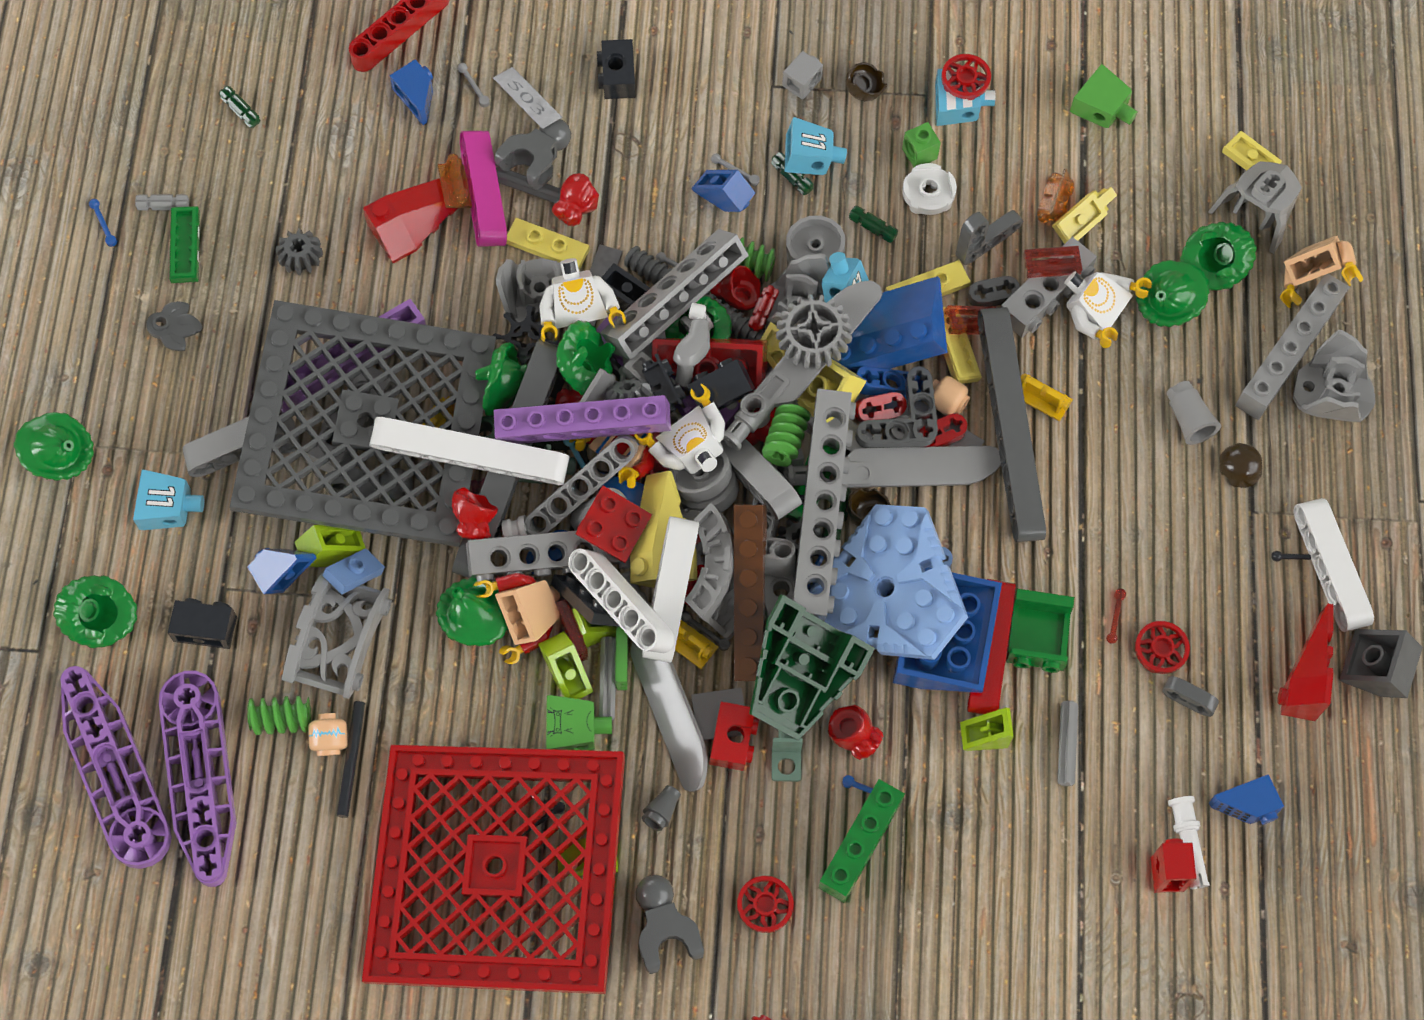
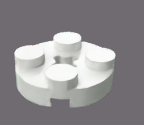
M925 163L914 167L911 173L905 177L902 190L903 197L913 213L935 215L948 211L951 208L957 186L955 178L949 171L947 173L941 169L942 166L937 164ZM926 185H930L932 189H936L937 191H933V193H927L924 191Z

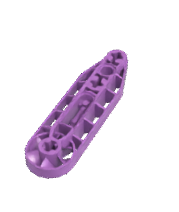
M79 666L69 667L64 670L60 679L63 733L105 838L115 857L126 866L138 869L153 866L162 860L168 852L172 839L171 830L125 716L120 707L87 670ZM77 680L83 692H78L75 688ZM96 687H97L105 696L99 697L98 692H97V690H96ZM112 703L117 709L120 719L109 722L104 707ZM94 704L91 711L82 713L85 705ZM76 720L81 735L74 740L71 739L69 731V721ZM93 724H96L100 728V736L96 737L97 734L94 727L92 726ZM124 727L131 745L120 748L114 732ZM86 745L92 761L82 766L75 748ZM135 753L142 771L131 774L125 757ZM116 761L119 763L131 795L126 796L124 793L125 787L117 772V767L114 763ZM105 766L107 767L108 772H110V775L115 785L116 792L120 793L121 799H119L118 801L115 798L111 785L104 771L103 767ZM96 771L102 787L92 792L86 774ZM145 778L153 797L141 800L135 783ZM107 797L113 813L103 819L96 800ZM156 804L159 813L149 807ZM154 815L159 819L151 829L147 822ZM131 816H134V818H135V821H134V822H131V820H130V817H131ZM108 825H111L110 832L107 829ZM143 833L142 841L137 842L139 840L138 835ZM156 836H164V842H157Z
M183 671L167 680L159 694V711L173 828L196 878L205 886L216 887L221 885L227 877L237 824L221 699L216 685L207 675L198 671ZM189 678L190 684H185L184 679ZM208 682L212 687L202 695L198 688ZM189 697H194V698H191L190 704H186V703L189 702ZM205 703L212 705L210 710L205 709ZM217 714L218 720H213ZM166 720L174 727L167 729ZM219 727L221 748H211L209 730ZM178 736L180 754L171 757L168 737ZM202 741L206 778L203 776L201 752L197 746V742ZM188 743H193V750L191 752L194 762L195 780H192ZM223 755L225 776L215 777L213 758ZM172 764H181L183 783L174 785ZM226 783L229 804L219 805L216 786ZM185 792L187 811L178 814L175 793ZM204 808H207V809H208V810L205 811V813H204V815H205V821L207 822L208 825H204V821H203L202 818L199 816V815H201V814L203 813V809H204ZM230 811L228 834H222L220 814ZM188 820L191 840L183 841L178 821ZM214 836L210 846L201 847L203 838ZM188 849H192L193 860ZM206 858H210L211 863L215 866L210 876L206 874V872L210 871L209 861Z

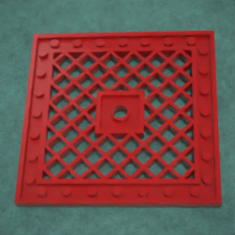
M391 745L362 982L364 984L606 994L625 753L623 751ZM437 778L453 779L443 786ZM466 779L482 780L472 787ZM495 780L511 781L501 788ZM434 781L440 790L427 801L420 791ZM524 781L540 782L531 789ZM463 782L469 791L456 801L449 792ZM554 782L570 783L560 790ZM583 782L591 783V790H589L583 784ZM492 783L498 792L485 802L478 793ZM521 784L528 793L514 803L507 794ZM550 785L557 794L544 804L537 795ZM579 785L587 795L573 805L566 796ZM418 796L424 804L415 811L416 797ZM447 796L453 805L440 816L433 806L443 797ZM476 797L482 806L469 816L462 807L472 798ZM505 798L512 807L498 817L491 808L501 799ZM534 799L541 808L528 819L521 809ZM563 799L571 809L557 819L550 810ZM589 803V812L587 820L581 814L580 810L583 809ZM430 810L437 819L426 829H423L417 820ZM460 811L466 820L453 831L446 821L456 812ZM489 812L496 821L482 832L475 822L485 813ZM518 813L525 822L512 833L504 823ZM547 814L554 821V824L541 833L534 824ZM577 815L584 824L571 835L563 825L573 816ZM414 824L421 833L412 840ZM443 825L450 834L437 845L430 835ZM472 826L479 835L468 834L466 846L459 836ZM502 827L509 836L492 834ZM529 828L538 836L530 845L528 837L521 836ZM561 829L568 839L555 849L547 839ZM587 832L584 850L577 840ZM427 839L433 846V849L420 859L414 849ZM456 840L463 850L450 860L443 850ZM544 843L552 853L538 863L531 853ZM574 844L582 854L568 864L561 854ZM411 854L417 863L408 870ZM437 855H440L447 864L433 874L426 865ZM528 857L536 867L526 875ZM465 858L464 874L462 875L456 868V865ZM555 859H558L565 869L552 879L544 869ZM492 860H502L503 868L499 873L491 874L488 872V865ZM584 862L582 880L574 870ZM423 868L430 878L417 889L410 879ZM453 870L460 879L447 890L439 880ZM542 873L549 883L538 893H535L528 883L538 874ZM571 874L579 884L566 895L558 884ZM406 883L414 891L407 899H405ZM436 884L443 894L430 904L423 894ZM525 887L533 897L519 908L512 898L523 899ZM462 888L461 894L464 897L470 898L462 905H459L453 898V895ZM555 888L563 898L549 909L541 899ZM581 892L579 910L571 900ZM482 897L500 899L492 906H489ZM420 899L427 908L414 919L406 909L416 900ZM449 899L456 907V910L443 920L436 910ZM479 900L486 911L473 921L466 911ZM509 902L516 912L503 923L495 912ZM539 903L546 913L533 924L525 913ZM569 904L576 914L563 925L555 915ZM404 914L410 923L401 930ZM433 914L440 924L427 935L420 924ZM462 915L470 925L457 936L449 926ZM492 916L500 926L486 937L479 927ZM522 917L530 927L516 938L509 928ZM552 918L560 929L549 939H546L539 929ZM579 922L578 938L576 940L569 930ZM416 928L423 939L410 949L403 939ZM446 930L453 940L440 950L433 940ZM476 931L483 941L470 952L463 944V941ZM506 932L513 940V943L500 953L492 943ZM536 933L543 944L530 954L522 944ZM566 934L573 942V945L560 956L552 945ZM399 944L404 948V950H405L407 953H405V952H398V951H399ZM429 944L437 954L419 952ZM459 945L466 955H452L449 953ZM488 946L496 955L478 956ZM519 948L527 958L508 956ZM549 949L557 959L539 957ZM576 953V960L569 959Z

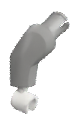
M692 303L689 319L693 320L690 323L689 333L681 340L674 351L673 360L677 364L675 384L679 383L681 387H688L687 385L693 382L694 366L707 355L710 349L709 322L706 320V306L702 304Z

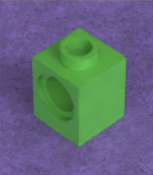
M926 122L905 132L902 150L912 166L916 167L938 159L941 142L929 122Z

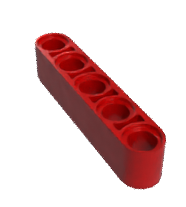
M400 0L351 41L348 48L354 69L359 72H367L374 68L443 10L450 0Z
M992 579L987 580L1000 582L1002 586L985 683L982 693L969 692L967 712L981 715L999 709L1016 589L1015 583Z

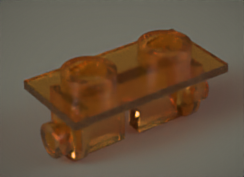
M450 154L445 164H437L446 208H472L464 164H462V160L457 154Z
M1067 169L1063 170L1062 175L1053 173L1052 176L1048 177L1043 194L1045 197L1052 198L1041 199L1037 211L1040 222L1047 223L1048 220H1053L1055 223L1067 213V201L1074 191V182L1071 180Z

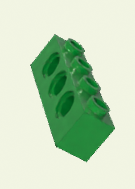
M878 779L822 876L818 887L820 890L843 903L846 902L903 802L905 793Z

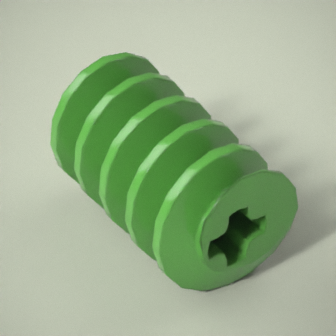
M742 237L740 241L744 246V238ZM751 241L747 247L744 246L749 256L738 266H746L752 273L755 270V276L758 279L765 274V281L768 282L776 260L775 248H772L768 254H765V245L762 244L758 250H755V242Z
M783 404L776 409L775 417L772 419L771 427L762 449L763 457L774 465L790 466L791 460L798 458V449L802 446L801 440L804 439V431L807 430V422L810 421L811 414L805 408L794 404Z
M300 695L296 696L295 703L291 704L288 696H285L282 705H279L277 698L273 697L270 706H267L265 698H261L259 706H255L253 698H249L247 708L250 731L253 729L256 735H261L265 728L266 733L271 735L276 727L280 734H284L287 726L291 733H296L300 725L303 732H308V725L311 722L309 697L306 703L303 704Z

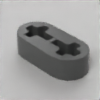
M1011 276L977 281L970 287L968 301L973 307L978 309L999 306L1020 288V284ZM1003 286H1007L1011 293L1007 294L1006 290H1002ZM977 291H981L985 298L981 299L979 295H976Z
M1174 676L1168 678L1162 690L1168 698L1208 717L1213 716L1219 704V700L1212 694Z

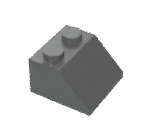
M1355 629L1339 680L1380 697L1408 698L1423 647L1407 630Z

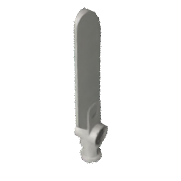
M874 281L858 282L844 288L833 297V300H835L834 307L842 305L844 308L843 314L850 316L848 323L852 325V332L849 334L854 332L882 297L881 287ZM818 316L823 321H830L822 316ZM812 323L811 331L812 334H814V340L816 341L817 332L814 328V323ZM831 337V340L824 341L820 345V348L830 344L835 337ZM799 343L800 345H802V346H804V347L811 348V347H810L808 344H806V343ZM784 355L754 393H749L743 397L740 404L741 408L734 415L735 420L724 431L723 441L734 450H740L742 447L741 443L750 432L754 433L758 428L767 425L770 420V413L775 407L794 403L826 364L821 362V367L818 370L815 367V363H810V367L806 369L804 361L795 365L794 357L787 359ZM760 408L758 412L750 413L753 409Z
M992 446L854 449L847 456L850 457L848 474H843L842 484H846L847 488L970 485L983 481L992 475L1001 465L999 450ZM791 464L788 467H784V478L792 487L806 485L808 466H792ZM823 473L820 474V478L825 482H832L835 480V477L833 480H829L824 477Z
M630 571L622 573L621 575L651 607L652 603L648 601L646 594L641 592L639 585L630 583ZM632 642V661L681 785L686 791H697L704 786L707 776L708 758L706 747L672 662L643 658V650Z

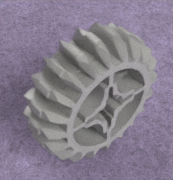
M811 294L806 302L799 297L797 299V306L789 303L788 311L781 312L782 320L777 321V329L779 331L776 332V338L780 340L779 348L786 350L785 357L787 359L794 357L795 365L804 361L806 369L810 367V363H815V367L818 370L821 367V362L830 367L832 365L831 358L839 361L841 359L840 352L846 353L848 351L847 344L852 341V335L849 334L852 332V325L848 323L850 316L843 314V306L834 307L835 300L833 298L827 303L824 302L823 295L818 300H813ZM808 316L807 321L794 327L800 319ZM818 316H822L830 321H823ZM812 323H814V328L817 332L816 341L814 340V334H812L811 331ZM831 337H835L830 344L820 348V345L824 341L831 340ZM799 343H806V344H808L811 348L804 347V346L800 345Z

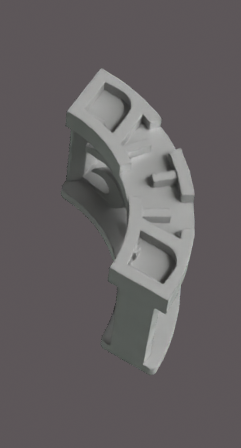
M710 503L693 520L699 522L698 534L701 539L703 553L705 554V567H702L694 588L684 601L726 640H730L734 635V528H729L721 512Z
M323 571L311 590V602L308 605L304 604L296 628L301 629L299 636L296 635L295 640L297 642L289 646L282 680L289 683L297 681L343 695V698L349 699L355 690L359 691L364 675L360 673L370 642L383 616H387L392 603V600L388 599L390 589L383 588L380 591L360 585L341 595L322 576ZM354 600H358V601H359V602H356L353 606L351 605V603H352ZM366 603L373 605V607L368 610L362 609V607L366 605ZM325 606H331L334 611L326 614L323 612ZM345 612L352 624L354 636L337 648L328 651L325 636L316 628V624L333 621ZM360 619H367L364 624V627L362 626ZM319 640L321 642V654H318V647L314 649L309 648L311 641ZM355 650L353 658L351 659L348 656V654ZM332 663L333 671L337 676L340 667H347L348 673L345 683L327 678V665ZM320 667L321 676L305 672L303 669Z

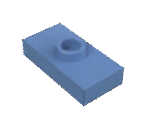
M365 548L325 568L322 576L342 595L380 576L385 566Z

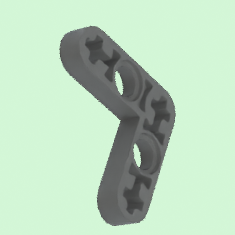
M1011 210L989 225V221L981 212L972 214L961 227L956 256L964 265L972 263L1016 232L1024 220L1015 210Z
M920 366L914 367L906 377L905 387L909 419L863 421L858 426L855 436L857 443L861 447H925L933 443L937 436L938 427L933 381L928 369ZM915 376H920V380L923 381L921 392L917 393L918 383L913 381ZM919 400L925 401L929 406V410L919 412L915 409L914 403ZM922 420H926L925 430L930 432L928 437H923V434L919 432ZM893 427H898L904 432V437L898 440L890 436L889 430ZM881 428H884V432H883V438H884V440L881 439V437H882V434H880ZM866 429H869L871 434H875L871 440L867 438V435H862Z

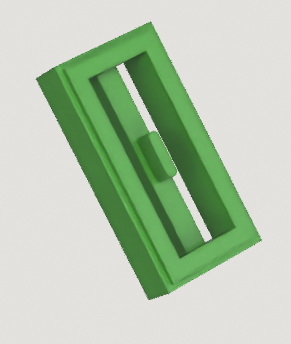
M617 627L615 685L617 690H627L628 635L621 627Z

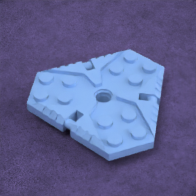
M875 504L863 519L861 525L855 529L854 534H851L848 538L849 540L841 547L843 551L839 557L833 558L832 568H838L836 585H830L829 596H835L832 614L827 613L824 622L844 633L859 638L877 649L881 655L935 660L967 620L968 615L952 572L943 563L946 556L930 513L925 507ZM852 557L855 558V561L848 567L846 564ZM929 566H932V567H933L932 569H930V570H928V571H925V570H924L925 568H927V567H929ZM815 582L808 588V591L812 594H820L823 591L821 585ZM894 589L893 593L886 597L887 593ZM875 630L879 631L878 638L874 637Z

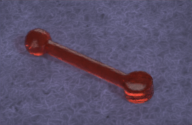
M1122 588L1117 589L1114 594L1116 605L1111 631L1106 637L1110 644H1114L1118 640L1116 630L1122 600L1126 597V591Z

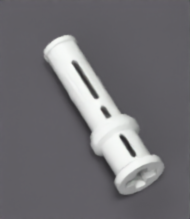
M1194 796L1174 798L1168 801V805L1172 807L1174 814V831L1180 835L1183 843H1193L1197 879L1190 885V889L1208 887L1210 884L1207 879L1197 833L1200 830V821L1196 820L1193 808L1195 798Z

